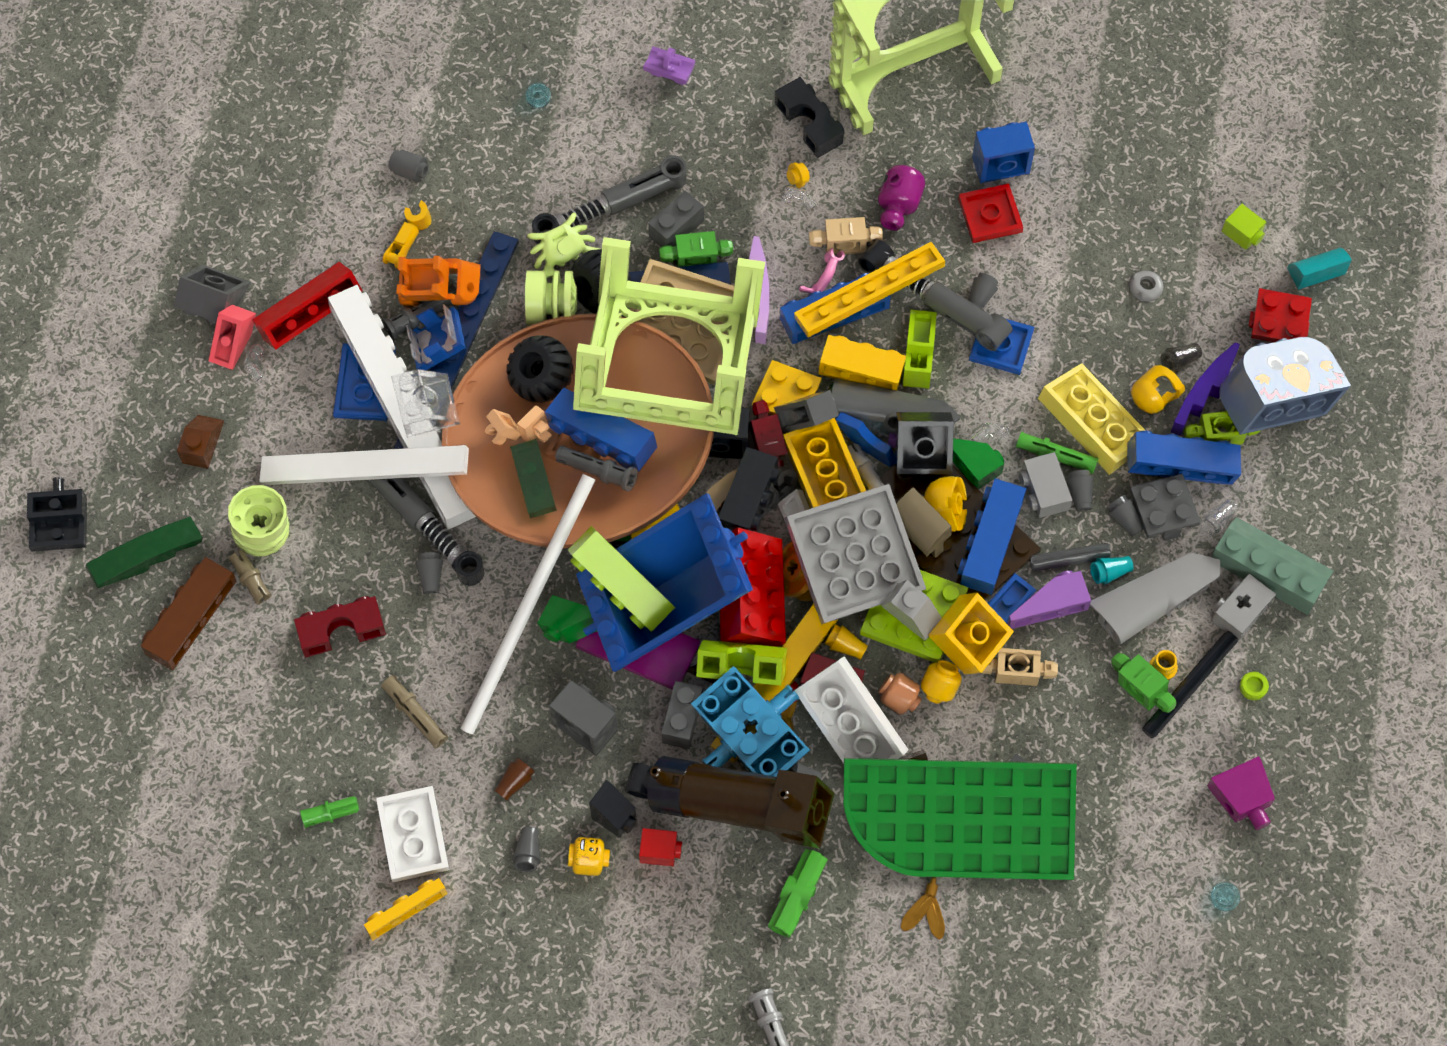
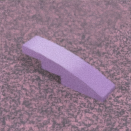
M754 236L749 259L765 262L755 343L766 344L769 323V280L766 259L760 239Z

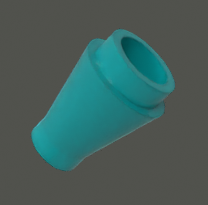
M1129 556L1097 558L1090 565L1092 579L1096 584L1102 583L1103 585L1126 573L1132 572L1134 569L1132 559Z

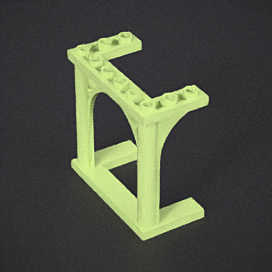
M890 0L833 1L834 16L832 17V46H830L831 60L829 61L831 70L828 79L831 87L838 89L842 107L849 109L853 127L855 129L859 128L863 135L873 131L874 119L868 110V100L879 81L893 71L967 42L990 83L994 84L1001 81L1003 68L980 31L984 0H961L957 22L886 50H880V46L875 39L874 27L879 12ZM995 0L1002 13L1013 10L1014 0Z
M604 237L601 253L599 306L590 344H578L573 410L738 435L746 366L753 327H757L765 262L738 258L733 297L628 281L631 241ZM628 308L639 309L640 311L633 312L630 311ZM657 315L684 317L707 328L719 341L723 353L722 365H718L713 404L605 387L614 346L620 333L630 324L640 319ZM711 321L724 322V324L717 325L713 324Z

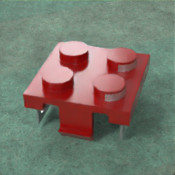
M1259 288L1254 312L1250 311L1248 324L1252 328L1251 338H1253V341L1269 344L1282 338L1289 340L1298 337H1308L1312 298Z

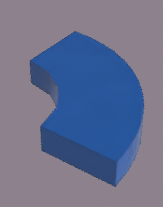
M840 413L836 418V422L853 443L859 444L864 452L892 468L895 463V455L891 446L877 438L863 421L845 413Z

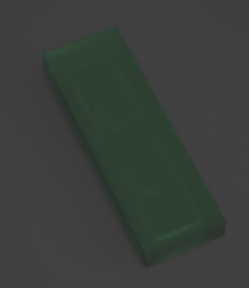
M537 439L510 446L529 517L533 518L557 511Z

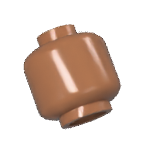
M903 673L890 674L878 691L881 694V703L899 715L904 714L907 710L913 712L922 700L918 696L920 685Z

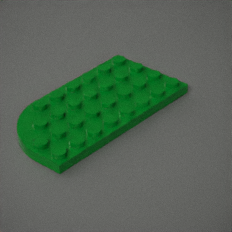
M844 758L843 804L847 821L862 847L884 866L904 875L917 877L1074 880L1076 763Z

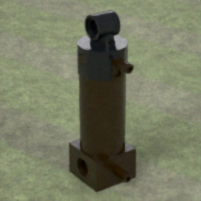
M667 756L659 758L653 767L642 763H633L625 788V792L632 796L648 799L652 812L684 818L692 817L768 831L776 835L782 842L819 849L821 848L835 794L815 775L779 769L777 777L699 764V762Z

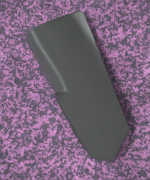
M839 378L834 379L832 396L836 402L838 414L845 413L854 418L884 422V428L889 433L896 434V412H951L954 423L960 420V416L954 409L942 400Z

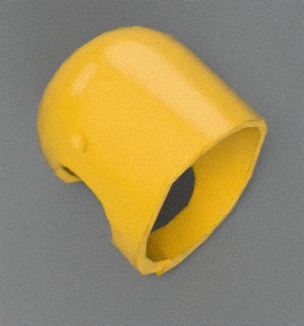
M1155 365L1133 384L1131 396L1140 410L1149 414H1155L1163 410L1164 406L1170 401L1179 398L1184 393L1185 386L1170 369L1162 365ZM1160 376L1167 377L1176 393L1167 391L1161 396L1156 390L1159 386L1156 379Z

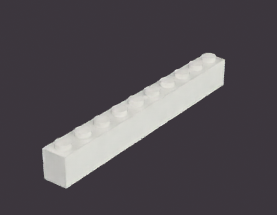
M355 285L328 297L330 311L404 449L441 447V430L437 423H431L428 417L431 416L426 402L419 401L416 395L419 394L418 388L414 380H408L405 375L407 368L401 357L396 358L393 352L395 346L389 335L384 336L381 330L384 326L379 315H373L370 310L372 303L367 293H361L358 285ZM449 476L419 477L448 530L476 517L457 495Z

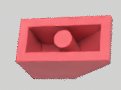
M231 305L218 313L209 362L231 370L234 369L252 335L254 326L252 319L256 317V313L235 305Z

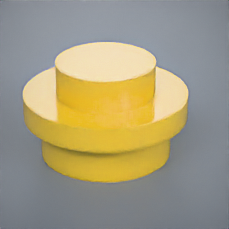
M794 162L788 166L787 179L790 184L796 185L797 188L804 187L805 183L809 182L810 175L805 164Z

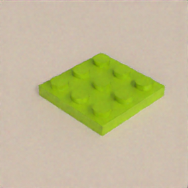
M920 570L926 586V590L922 592L930 598L941 617L945 615L960 595L967 594L968 587ZM881 605L869 609L860 630V635L934 663L941 660L943 651L930 637L924 641Z

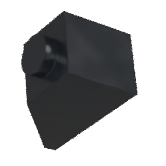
M606 780L589 802L591 818L620 838L624 832L628 834L637 822L635 818L636 808Z

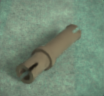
M395 675L390 676L382 683L381 688L396 703L395 707L398 711H403L435 749L448 740V735L443 732L431 716L415 700L416 695L413 692H408Z

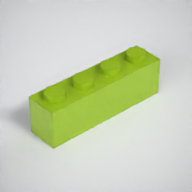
M592 526L568 549L573 556L570 562L581 572L587 569L593 575L590 581L600 591L606 588L613 595L609 599L621 611L626 607L632 613L629 618L640 629L646 626L652 632L675 608Z

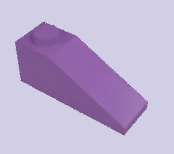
M1064 571L1059 573L1009 616L1007 625L1014 629L1088 610L1091 599L1082 572Z

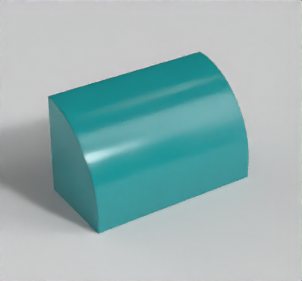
M1336 248L1291 263L1287 269L1299 290L1346 274L1352 259L1343 248Z

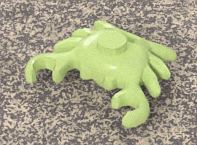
M574 212L563 224L548 232L529 233L527 235L529 239L541 240L539 244L530 250V253L535 254L542 250L536 259L534 267L536 269L540 268L543 260H545L543 271H545L547 278H553L555 265L563 267L565 263L578 259L581 252L585 253L590 250L599 249L587 246L584 241L595 242V237L578 234V232L586 230L587 225L571 227V224L576 219V213Z

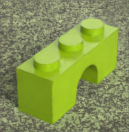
M703 640L698 649L696 677L719 679L734 666L741 674L753 677V683L781 686L786 672L787 648Z

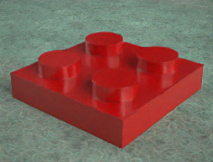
M1009 183L959 194L958 200L972 243L1023 233L1024 227Z

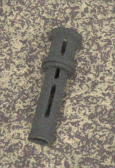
M453 285L450 286L448 294L456 295L457 289ZM451 300L423 301L412 308H402L399 314L389 319H382V323L391 339L395 340L397 335L407 330L406 325L412 330L419 325L418 323L421 321L416 315L429 308H433L438 313L443 310V304L448 307L452 305Z
M563 445L558 448L555 455L556 462L595 475L603 483L616 484L627 492L634 487L637 480L638 472L636 468H626L617 465V462L612 459L603 461Z

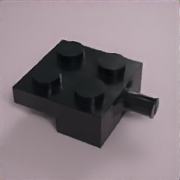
M55 477L53 478V491L27 493L29 549L31 552L86 548L87 496L83 489L64 490V478L58 477L57 479Z

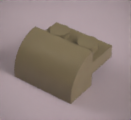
M913 487L896 505L908 538L926 556L931 553L936 558L944 551L943 542L951 536V525Z

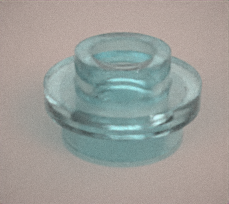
M534 83L526 91V101L532 107H544L551 100L550 89L543 83ZM536 94H541V95H543V96L540 97V98H535V97H534Z

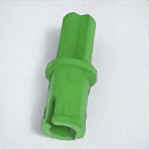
M352 796L331 803L327 800L325 804L300 810L303 824L307 828L327 821L333 823V819L357 813L359 805L356 797Z

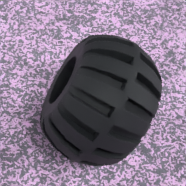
M602 249L583 253L576 259L570 271H573L574 281L577 286V300L592 313H597L599 306L598 296ZM628 273V281H632L631 275Z
M542 335L531 336L519 342L513 348L514 352L510 353L508 358L509 364H507L506 368L507 378L513 390L521 398L536 403L549 402L556 398L563 387L566 388L567 385H570L572 380L571 374H573L572 358L566 347L557 339Z

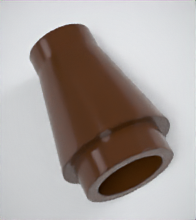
M517 757L514 762L510 761L494 791L508 801L513 794L532 780L531 776L535 771Z

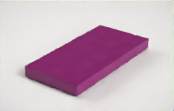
M598 631L578 640L576 644L577 649L609 662ZM680 633L623 667V669L673 690L675 681H683L696 655V651L701 645V641Z

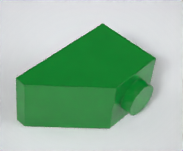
M953 438L952 462L978 489L1003 473L1005 463L998 450H993L988 443Z
M552 595L537 624L544 632V637L555 643H558L560 640L570 644L586 637L587 635H585L583 629L594 621L588 606Z

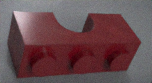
M375 596L359 597L354 602L345 605L334 604L329 606L327 610L317 613L313 611L306 612L299 618L294 619L305 658L331 651L330 636L336 628L341 626L353 628L356 631L359 642L386 635Z

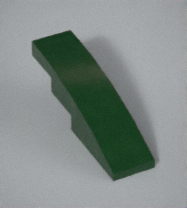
M190 516L138 536L86 563L85 567L98 589L148 571L151 565L171 559L176 555L177 551L201 543L203 537Z

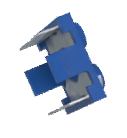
M443 304L445 314L443 317H440L433 308H429L416 315L425 325L422 329L416 327L412 330L406 325L408 338L411 341L412 358L415 359L416 369L420 373L466 348L459 313L454 306L448 309Z

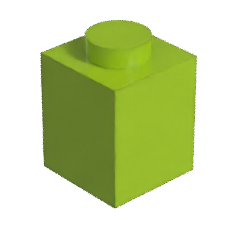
M1241 204L1225 220L1221 232L1247 250L1252 244L1257 246L1264 238L1265 233L1263 230L1266 221L1244 204Z

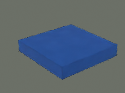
M1006 319L1011 324L1013 330L996 351L984 348L975 338L969 361L1020 375L1035 327Z

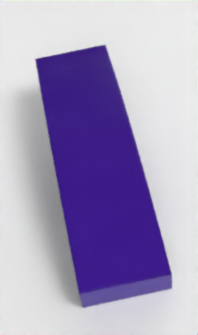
M1235 342L1200 376L1185 398L1174 421L1171 433L1181 436L1189 414L1200 418L1208 396L1219 399L1220 386L1229 375L1240 344Z

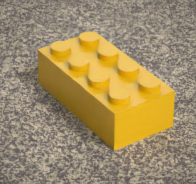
M835 418L816 426L783 434L788 457L797 474L810 509L866 491Z

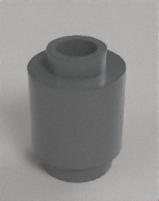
M395 150L390 156L388 167L394 174L416 182L427 176L429 164H427L425 157L406 150Z

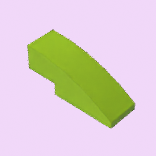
M910 310L903 386L926 389L930 387L937 312Z

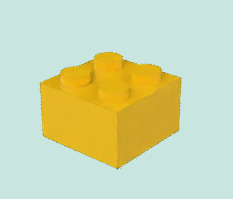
M978 593L960 595L928 636L964 674H974L984 671L1014 631Z

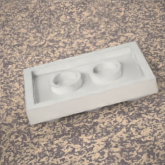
M433 786L376 798L392 882L448 871L449 865Z

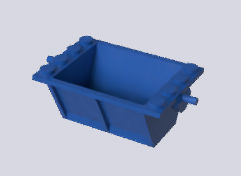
M710 494L702 495L616 549L675 607L652 632L646 626L640 629L629 618L632 613L626 607L621 611L609 599L613 594L606 588L600 591L590 581L593 575L587 569L576 573L594 621L585 627L583 631L587 636L598 631L612 671L617 672L753 590L740 559L743 557V549L740 543L748 539V536L744 531L735 536L730 529L723 528Z

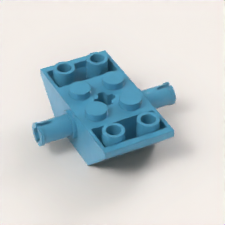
M733 666L691 703L710 729L721 740V745L702 761L705 765L722 767L729 759L737 757L751 773L777 777L779 769L788 771L810 751L781 718V713L798 700L799 696L787 684L773 699L765 701ZM755 724L757 732L755 734L751 732L745 734L746 726Z

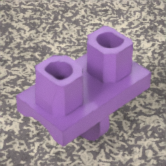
M652 46L650 55L643 66V71L650 72L651 75L657 77L662 76L674 80L675 83L684 85L687 84L693 71L695 60L675 54L676 50L670 47L666 51Z

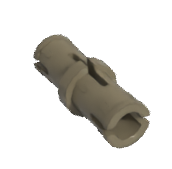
M239 550V556L235 552L229 557V561L240 576L239 581L242 586L247 587L255 603L259 605L263 603L262 598L266 601L271 598L272 594L261 580L260 571L253 567L245 551Z

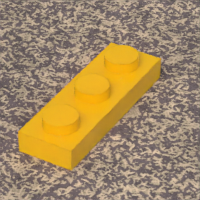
M440 878L435 881L428 880L422 883L414 894L409 897L404 895L395 900L392 904L393 907L385 912L378 911L372 914L367 919L368 922L364 924L372 941L446 896V888Z

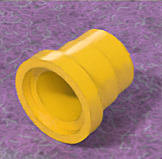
M1162 650L1150 661V664L1168 680L1172 679L1177 673V657L1172 651ZM1166 660L1171 664V667H1162L1158 661Z

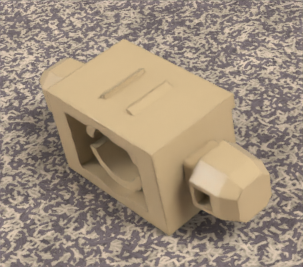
M865 217L825 219V231L819 229L809 232V245L822 247V245L826 244V250L829 251L833 248L834 255L840 250L844 254L864 253L867 242L872 244L874 240H883L882 228L878 226L866 228Z
M1001 648L997 653L996 659H992L982 673L991 675L992 672H995V683L1037 686L1040 676H1043V679L1057 677L1058 664L1044 660V663L1040 662L1041 651ZM1005 661H1008L1007 670L1005 671ZM1031 663V673H1028L1029 664ZM1021 664L1025 670L1015 671L1011 665Z

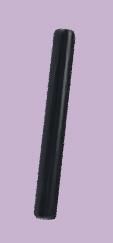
M1229 631L1224 633L1171 695L1176 700V707L1170 713L1158 709L1143 726L1142 731L1148 737L1154 738L1161 732L1235 646L1238 639L1233 633Z

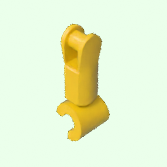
M421 200L419 203L421 212L418 215H412L410 208L405 207L404 215L407 222L402 224L393 242L385 251L383 263H392L398 269V258H406L408 251L419 234V230H424L431 224V215L424 201ZM396 249L400 250L398 254L394 253Z

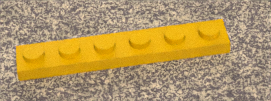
M929 242L794 312V318L809 338L945 267V260L933 243Z

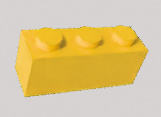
M828 335L820 360L818 374L833 379L839 378L897 390L906 356L901 355L895 350L876 348L869 343L850 341L844 336Z

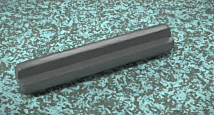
M1108 543L1036 554L1030 556V567L1032 571L1093 562L1097 558H1110L1111 550Z

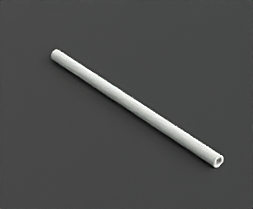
M585 474L581 476L460 728L469 734H474L595 482V479Z

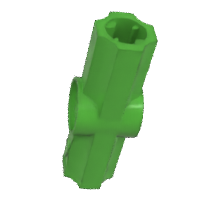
M805 849L804 853H802L793 875L788 877L779 897L781 900L768 924V928L772 931L791 938L803 911L808 909L809 900L814 896L816 892L815 886L827 864L828 859L821 853Z

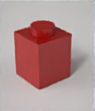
M642 828L639 852L640 863L674 867L675 858L681 859L682 841H677V831Z

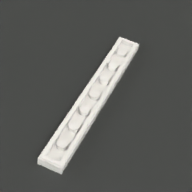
M466 445L262 456L259 482L263 485L467 475L469 448Z

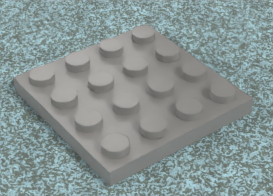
M889 484L784 518L821 625L882 605L894 587L900 582L908 580L920 591L926 590Z

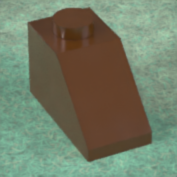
M197 415L185 426L177 449L182 464L209 468L224 420Z

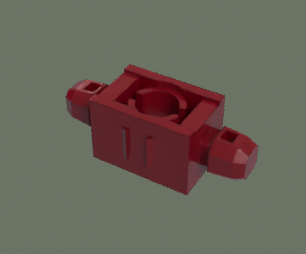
M764 400L754 402L752 411L753 416H756L757 419L750 421L749 426L757 451L778 457V467L784 466L783 460L780 461V457L785 456L788 452L778 415L768 416L770 410Z

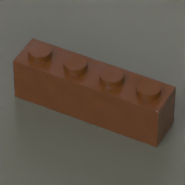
M207 557L201 563H197L193 567L187 583L180 586L176 591L174 601L160 613L158 623L153 630H149L144 635L141 648L145 655L173 671L237 581L233 572Z

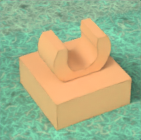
M536 405L517 423L522 439L529 444L536 437L545 443L552 436L547 431L549 426L544 411Z
M492 409L486 416L491 423L485 429L486 434L493 436L497 432L496 437L492 440L494 444L502 445L507 438L516 441L521 436L518 425L509 414Z

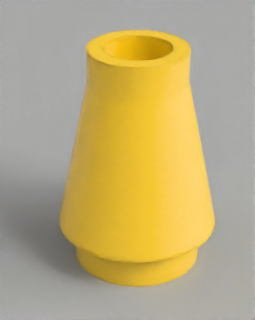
M836 624L824 643L830 646L829 650L853 656L861 660L868 647L867 644L858 639L843 625L840 627Z

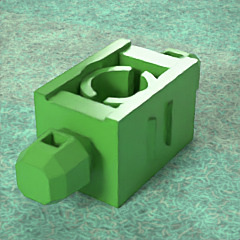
M714 231L675 235V246L666 245L659 248L660 261L673 262V260H676L677 267L717 263L718 255L725 257L733 254L732 241L719 240V242H716Z
M1117 653L1111 659L1113 668L1118 672V683L1148 711L1156 705L1163 712L1170 713L1176 707L1175 698L1168 692L1169 680L1139 654L1131 660L1125 654Z

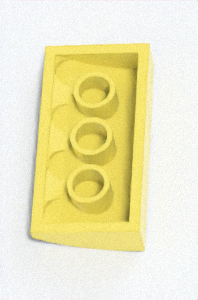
M1082 363L1044 386L1038 397L1043 405L1093 457H1098L1097 462L1109 475L1127 462V442L1135 432L1145 430Z

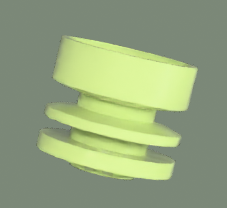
M527 271L525 281V317L527 327L547 320V315H552L553 319L560 317V315H564V317L575 315L577 312V286L574 281L573 271L565 272L564 283H561L559 271H555L552 283H547L545 271Z
M252 485L240 490L232 498L228 506V519L235 544L241 550H244L245 553L252 556H268L277 552L285 544L289 536L287 507L283 497L277 491L267 486Z

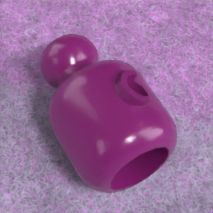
M895 165L888 169L878 196V203L885 210L880 216V222L884 228L892 231L900 230L905 222L903 216L913 214L917 210L926 184L925 178L920 171L907 165Z

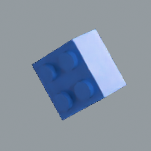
M1027 121L1021 123L1011 122L997 128L987 127L976 132L972 159L980 184L1030 174L1035 146Z

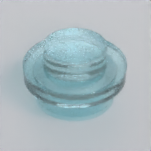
M1219 883L1211 892L1212 904L1220 911H1232L1240 902V892L1231 883Z

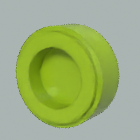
M1249 672L1242 677L1239 688L1245 698L1260 700L1266 695L1269 683L1263 674Z

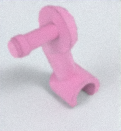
M833 248L827 251L824 256L827 266L817 283L812 288L800 286L799 291L810 294L816 291L823 292L832 280L837 264L844 259V252L840 250L835 257Z

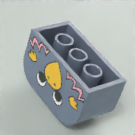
M1298 337L1289 340L1282 338L1269 344L1259 343L1250 348L1223 381L1219 393L1225 409L1239 434L1242 435L1323 416L1331 410L1351 385L1335 357L1324 344L1313 338Z

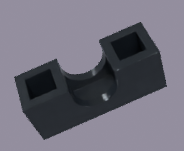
M798 77L775 91V105L788 121L799 116L808 117L813 121L804 127L803 141L817 158L843 144L845 131L840 121L833 119L828 106L823 101H819L813 87L809 83L806 84L801 77Z

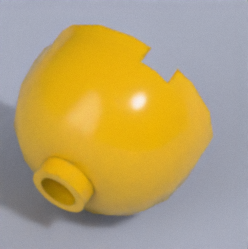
M947 476L930 483L925 491V496L922 497L951 525V531L963 530L967 509H962V500H967V495L962 478Z

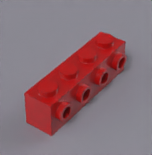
M337 262L253 318L252 321L264 341L276 350L331 313L328 297L355 285H358L361 292L363 290L353 272L341 262Z

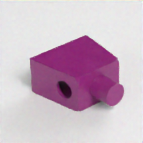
M1259 756L1211 777L1207 785L1209 790L1234 822L1249 817L1255 830H1260L1271 823L1264 809L1270 807L1275 798Z

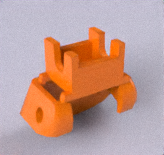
M440 256L426 259L399 257V284H397L396 289L398 301L401 305L407 307L418 305V301L451 300L453 305H469L476 299L479 293L481 264L457 258L443 259ZM449 274H457L456 295L448 294Z

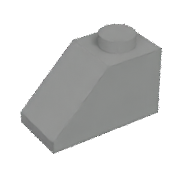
M908 580L898 583L881 605L924 641L942 618L930 598Z

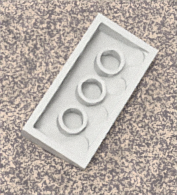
M845 656L794 690L843 763L844 758L899 759L908 751V748Z

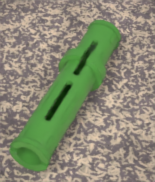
M1021 431L1015 448H1020L1039 456L1055 452L1058 462L1081 470H1089L1090 474H1093L1098 457L1049 442V438L1045 437L1043 440Z

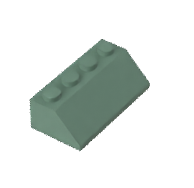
M1237 517L1228 526L1211 556L1220 560V567L1242 579H1245L1249 574L1273 591L1276 594V598L1306 615L1311 611L1333 573L1332 569Z

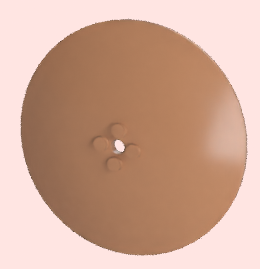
M578 314L549 319L510 335L488 350L473 364L462 378L449 402L443 423L442 446L466 445L469 448L467 475H448L450 482L465 506L479 520L493 530L517 541L548 547L582 474L595 479V482L563 548H570L591 526L608 542L629 536L661 518L687 494L699 477L710 453L714 431L626 418L654 432L657 449L638 472L634 487L627 492L616 484L603 483L595 475L556 462V452L562 445L603 461L616 460L609 456L603 457L599 455L593 448L585 444L583 446L577 445L570 436L564 433L558 434L550 427L547 431L552 436L545 443L536 437L529 444L521 436L516 441L507 438L502 445L492 442L497 432L493 436L485 432L486 427L491 424L486 416L492 409L509 414L517 424L535 405L545 413L546 409L553 402V400L543 403L530 402L521 398L513 390L506 373L507 364H509L508 358L510 353L514 352L513 348L519 342H522L523 339L537 335L550 336L560 341L572 358V380L570 385L566 386V389L574 392L578 344H590L596 314ZM639 321L630 324L620 333L614 346L605 387L713 404L704 374L696 361L674 339L662 331Z

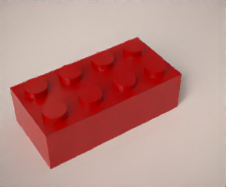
M736 528L732 530L735 536L743 531L748 536V539L740 543L743 549V557L740 559L753 590L720 609L721 641L779 647L786 643L782 539Z

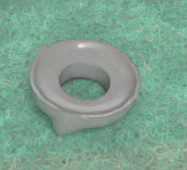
M1148 270L1134 273L1129 284L1133 296L1140 301H1153L1159 298L1164 288L1160 276ZM1143 279L1151 280L1154 283V288L1151 290L1144 289L1140 285V281Z

